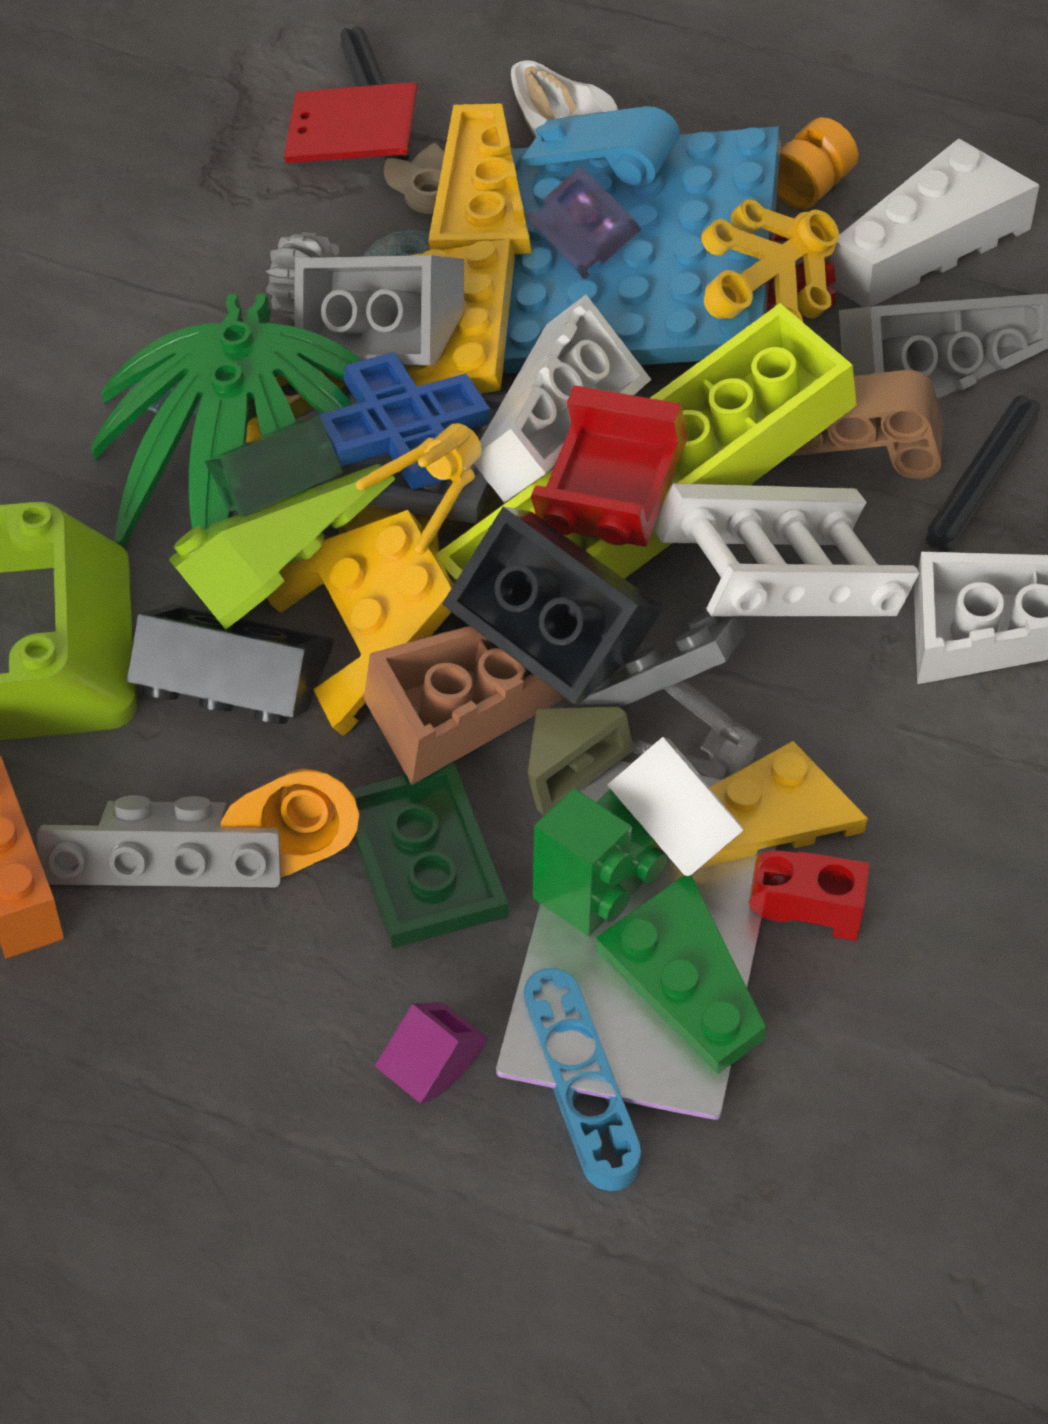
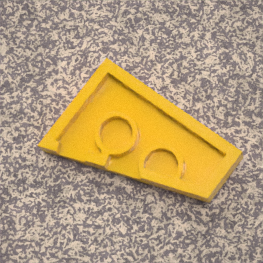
M792 741L709 787L745 830L699 869L755 856L759 849L791 843L793 848L815 844L816 837L840 831L843 832L845 837L865 833L868 818L804 751Z

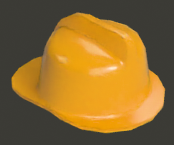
M299 769L289 771L282 777L243 795L230 805L221 820L220 827L277 828L280 831L281 877H284L330 857L348 846L357 832L360 813L355 797L343 782L324 772Z

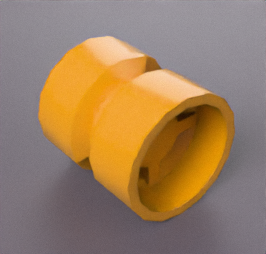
M819 117L810 121L795 135L792 141L787 142L781 148L777 196L785 204L795 209L806 210L814 207L858 163L859 153L857 145L850 132L840 123L830 118Z

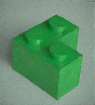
M573 788L534 825L533 899L589 937L605 920L609 923L615 921L626 908L630 896L643 883L651 884L660 876L667 864L668 856L611 789L595 802Z

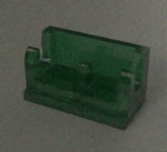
M320 415L302 418L205 461L226 507L230 512L237 510L240 517L249 515L343 473Z

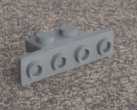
M139 795L124 796L116 801L107 802L99 826L41 825L36 834L38 857L49 885L275 888L279 886L281 880L280 831L277 828L220 827L221 820L226 813V802H210L209 799L200 796L183 797L175 802H152L149 798Z

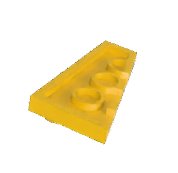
M502 103L453 105L428 239L430 250H444L472 245L479 241H496L510 238L515 254H532Z

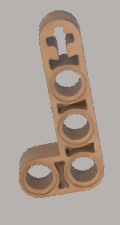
M899 370L854 376L857 406L790 455L799 456L887 446L892 465L897 473L911 479L922 480L932 477L941 468L944 421L933 383L925 374L915 370Z

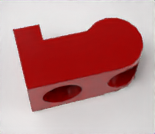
M775 850L764 852L755 861L749 898L750 908L755 914L771 921L786 922L796 920L833 927L832 937L856 941L864 910L869 863L800 851L798 853Z

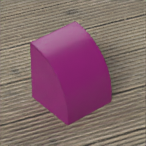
M443 1002L412 1004L375 1067L420 1104L426 1103L442 1094L462 1076L475 1060L488 1038Z

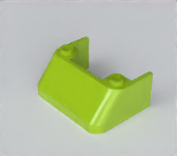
M46 502L0 505V573L54 568L56 628L55 632L28 635L20 639L10 651L9 673L0 674V741L117 729L131 721L136 714L138 706L137 684L127 682L134 641L132 583L128 554L116 542Z

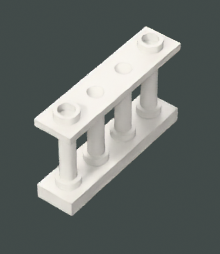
M673 483L653 529L662 543H698L721 577L706 608L711 616H897L920 574L914 565H878L853 532V528L866 504L865 499L855 488ZM726 544H745L758 564H739ZM773 544L791 545L804 564H786ZM819 545H836L850 565H833Z

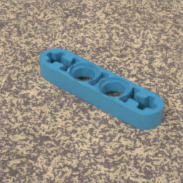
M547 968L537 971L526 981L524 1000L554 1078L556 1088L552 1089L583 1173L588 1181L599 1189L606 1191L622 1190L630 1186L638 1176L641 1162L640 1143L580 987L574 977L564 970ZM552 980L557 988L567 987L569 993L561 997V1004L565 1015H569L577 1010L581 1019L561 1020L549 1028H545L542 1019H554V1014L547 1000L536 1001L534 998L535 994L542 992V982ZM573 1030L582 1033L587 1038L595 1039L596 1048L594 1054L589 1060L579 1065L559 1063L547 1051L546 1043L553 1031L562 1033ZM595 1061L599 1063L602 1070L601 1072H582L568 1081H564L561 1070H580ZM583 1077L601 1078L611 1084L616 1092V1097L610 1096L609 1099L605 1098L609 1103V1107L604 1113L598 1116L582 1115L573 1106L574 1100L582 1095V1093H577L576 1089L570 1088L575 1081ZM609 1131L608 1140L613 1153L616 1156H622V1166L618 1168H611L607 1160H601L602 1141L599 1135Z

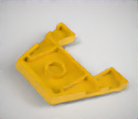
M408 510L323 540L321 543L322 547L311 558L301 559L293 564L287 563L280 570V575L285 582L267 597L269 603L282 613L323 583L331 595L361 653L358 659L313 689L332 728L342 736L350 732L358 723L354 715L365 704L364 693L370 653L431 637L451 613L442 603L454 584L431 543L422 555L415 553L414 548L421 537L423 529L418 520Z

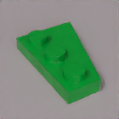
M683 875L596 937V951L717 1074L731 1066L765 1040L766 1026L692 875Z

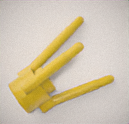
M459 423L451 424L435 438H427L417 448L359 479L355 486L358 490H364L418 462L420 467H426L428 472L437 479H451L452 484L415 545V553L422 555L431 541H433L463 488L475 478L471 466L479 460L482 454L481 443L476 434L467 426Z

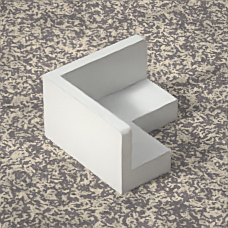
M662 737L607 784L686 876L692 875L745 830L707 786L708 783L668 738Z

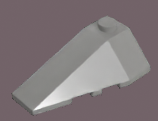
M1048 293L839 310L842 356L853 365L854 376L899 370H915L930 378L937 400L957 390H964L976 384V381L1000 369H1007L1048 349Z

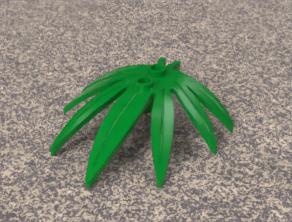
M227 294L226 308L228 314L222 323L200 324L179 329L145 346L120 367L101 391L104 404H106L113 397L137 383L115 407L97 434L91 446L94 460L141 414L182 378L183 380L171 392L157 412L135 455L120 504L115 533L116 543L123 548L126 547L200 399L201 402L192 435L189 462V506L192 529L201 526L205 531L212 524L233 517L244 461L248 422L256 413L266 453L283 498L313 488L299 428L284 392L275 377H284L315 410L322 414L353 404L319 370L344 381L345 365L363 360L340 344L317 333L294 326L269 323L271 309L267 294H256V302L252 307L248 308L245 322L242 319L243 312L238 294Z

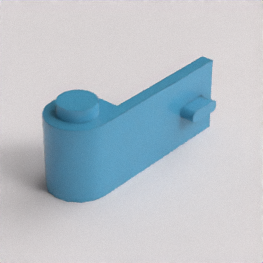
M651 106L547 120L544 125L537 127L536 132L538 135L523 156L522 161L526 167L605 157L621 181L630 185L644 186L650 184L656 177L678 141L680 130L677 122L670 114L662 109Z

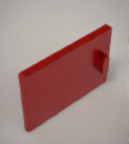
M416 82L296 92L284 152L286 163L406 155L409 148L418 84Z

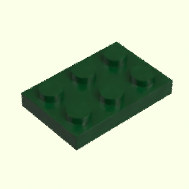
M454 762L411 785L406 775L349 789L355 797L360 813L358 829L353 839L392 949L509 917L508 900Z

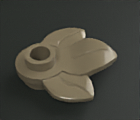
M431 143L412 162L395 158L386 159L384 178L390 187L405 195V201L411 209L424 214H433L445 152L436 143Z

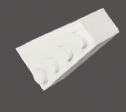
M958 138L839 234V240L830 258V264L835 269L836 282L829 286L862 307L875 306L918 285L921 276L938 270L943 273L957 266L958 258L974 250L982 254L996 247L998 239L1011 232L1017 237L1031 230L1039 184Z
M586 294L546 324L480 440L482 454L474 465L504 503L555 466L572 424L567 400L573 385L634 396L651 381V378Z
M921 552L918 566L920 574L914 585L917 684L1048 660V555Z

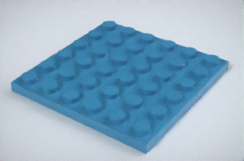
M779 126L751 127L742 130L697 132L679 135L678 141L654 180L644 186L630 185L621 181L605 157L526 167L522 158L528 148H511L532 254H515L503 374L519 373L546 324L585 294L640 365L701 361L767 313L769 281L752 292V303L735 318L717 319L707 311L704 305L705 290L713 279L725 270H732L741 274L761 259L732 249L723 256H715L703 246L701 234L716 219H724L732 224V211L746 199L755 200L763 208L775 212L781 152ZM760 228L754 234L773 241V233Z

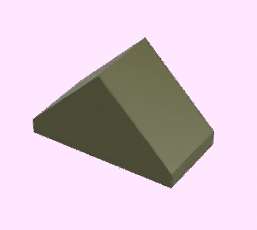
M620 707L536 709L528 777L538 812L544 816L573 788L580 791L634 751L626 712Z

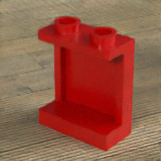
M573 385L567 400L572 424L547 486L536 485L532 491L531 500L535 514L563 535L574 533L600 538L612 545L632 544L647 547L688 438L682 406L679 403Z

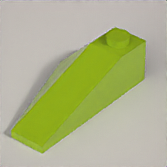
M376 464L214 523L205 531L201 526L195 527L175 543L174 548L177 553L170 557L169 560L226 630L285 582L280 575V570L287 563L293 564L301 559H309L322 547L321 543L325 538L322 531L331 524L333 528H339L351 521L390 485L395 478L392 475L364 490H358L355 484L359 479L382 467Z

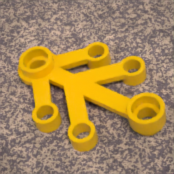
M746 199L732 211V224L724 219H716L703 230L701 241L705 249L711 254L723 256L732 249L761 259L741 274L732 270H725L707 285L704 305L713 317L717 319L737 317L752 303V292L773 277L775 278L776 305L781 303L802 322V315L815 319L831 306V296L826 289L824 259H827L834 252L836 243L839 240V230L835 221L827 213L821 210H811L809 212H802L793 219L765 209L755 200ZM762 228L789 240L784 244H779L754 234ZM803 257L806 286L797 293L795 262Z

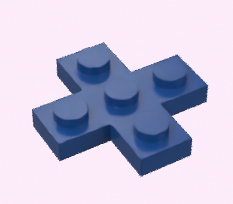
M395 352L345 365L344 382L358 404L316 415V432L337 467L387 453L395 460L417 448L427 438H435L451 424L459 423L467 426L469 429L488 425L490 408L467 373L417 387ZM418 462L400 471L412 490L445 481L432 476L426 467H420Z

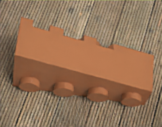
M471 626L370 653L364 701L411 785L536 715V709L549 708L565 699L564 696Z

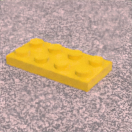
M510 238L496 241H479L472 245L444 250L432 249L416 254L464 259L463 315L436 365H403L417 387L467 373L480 394L501 391L515 252Z

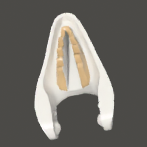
M521 61L514 64L511 68V79L515 96L534 139L538 135L536 132L537 127L544 125L547 120L618 110L613 98L602 89L593 84L572 81L535 61Z

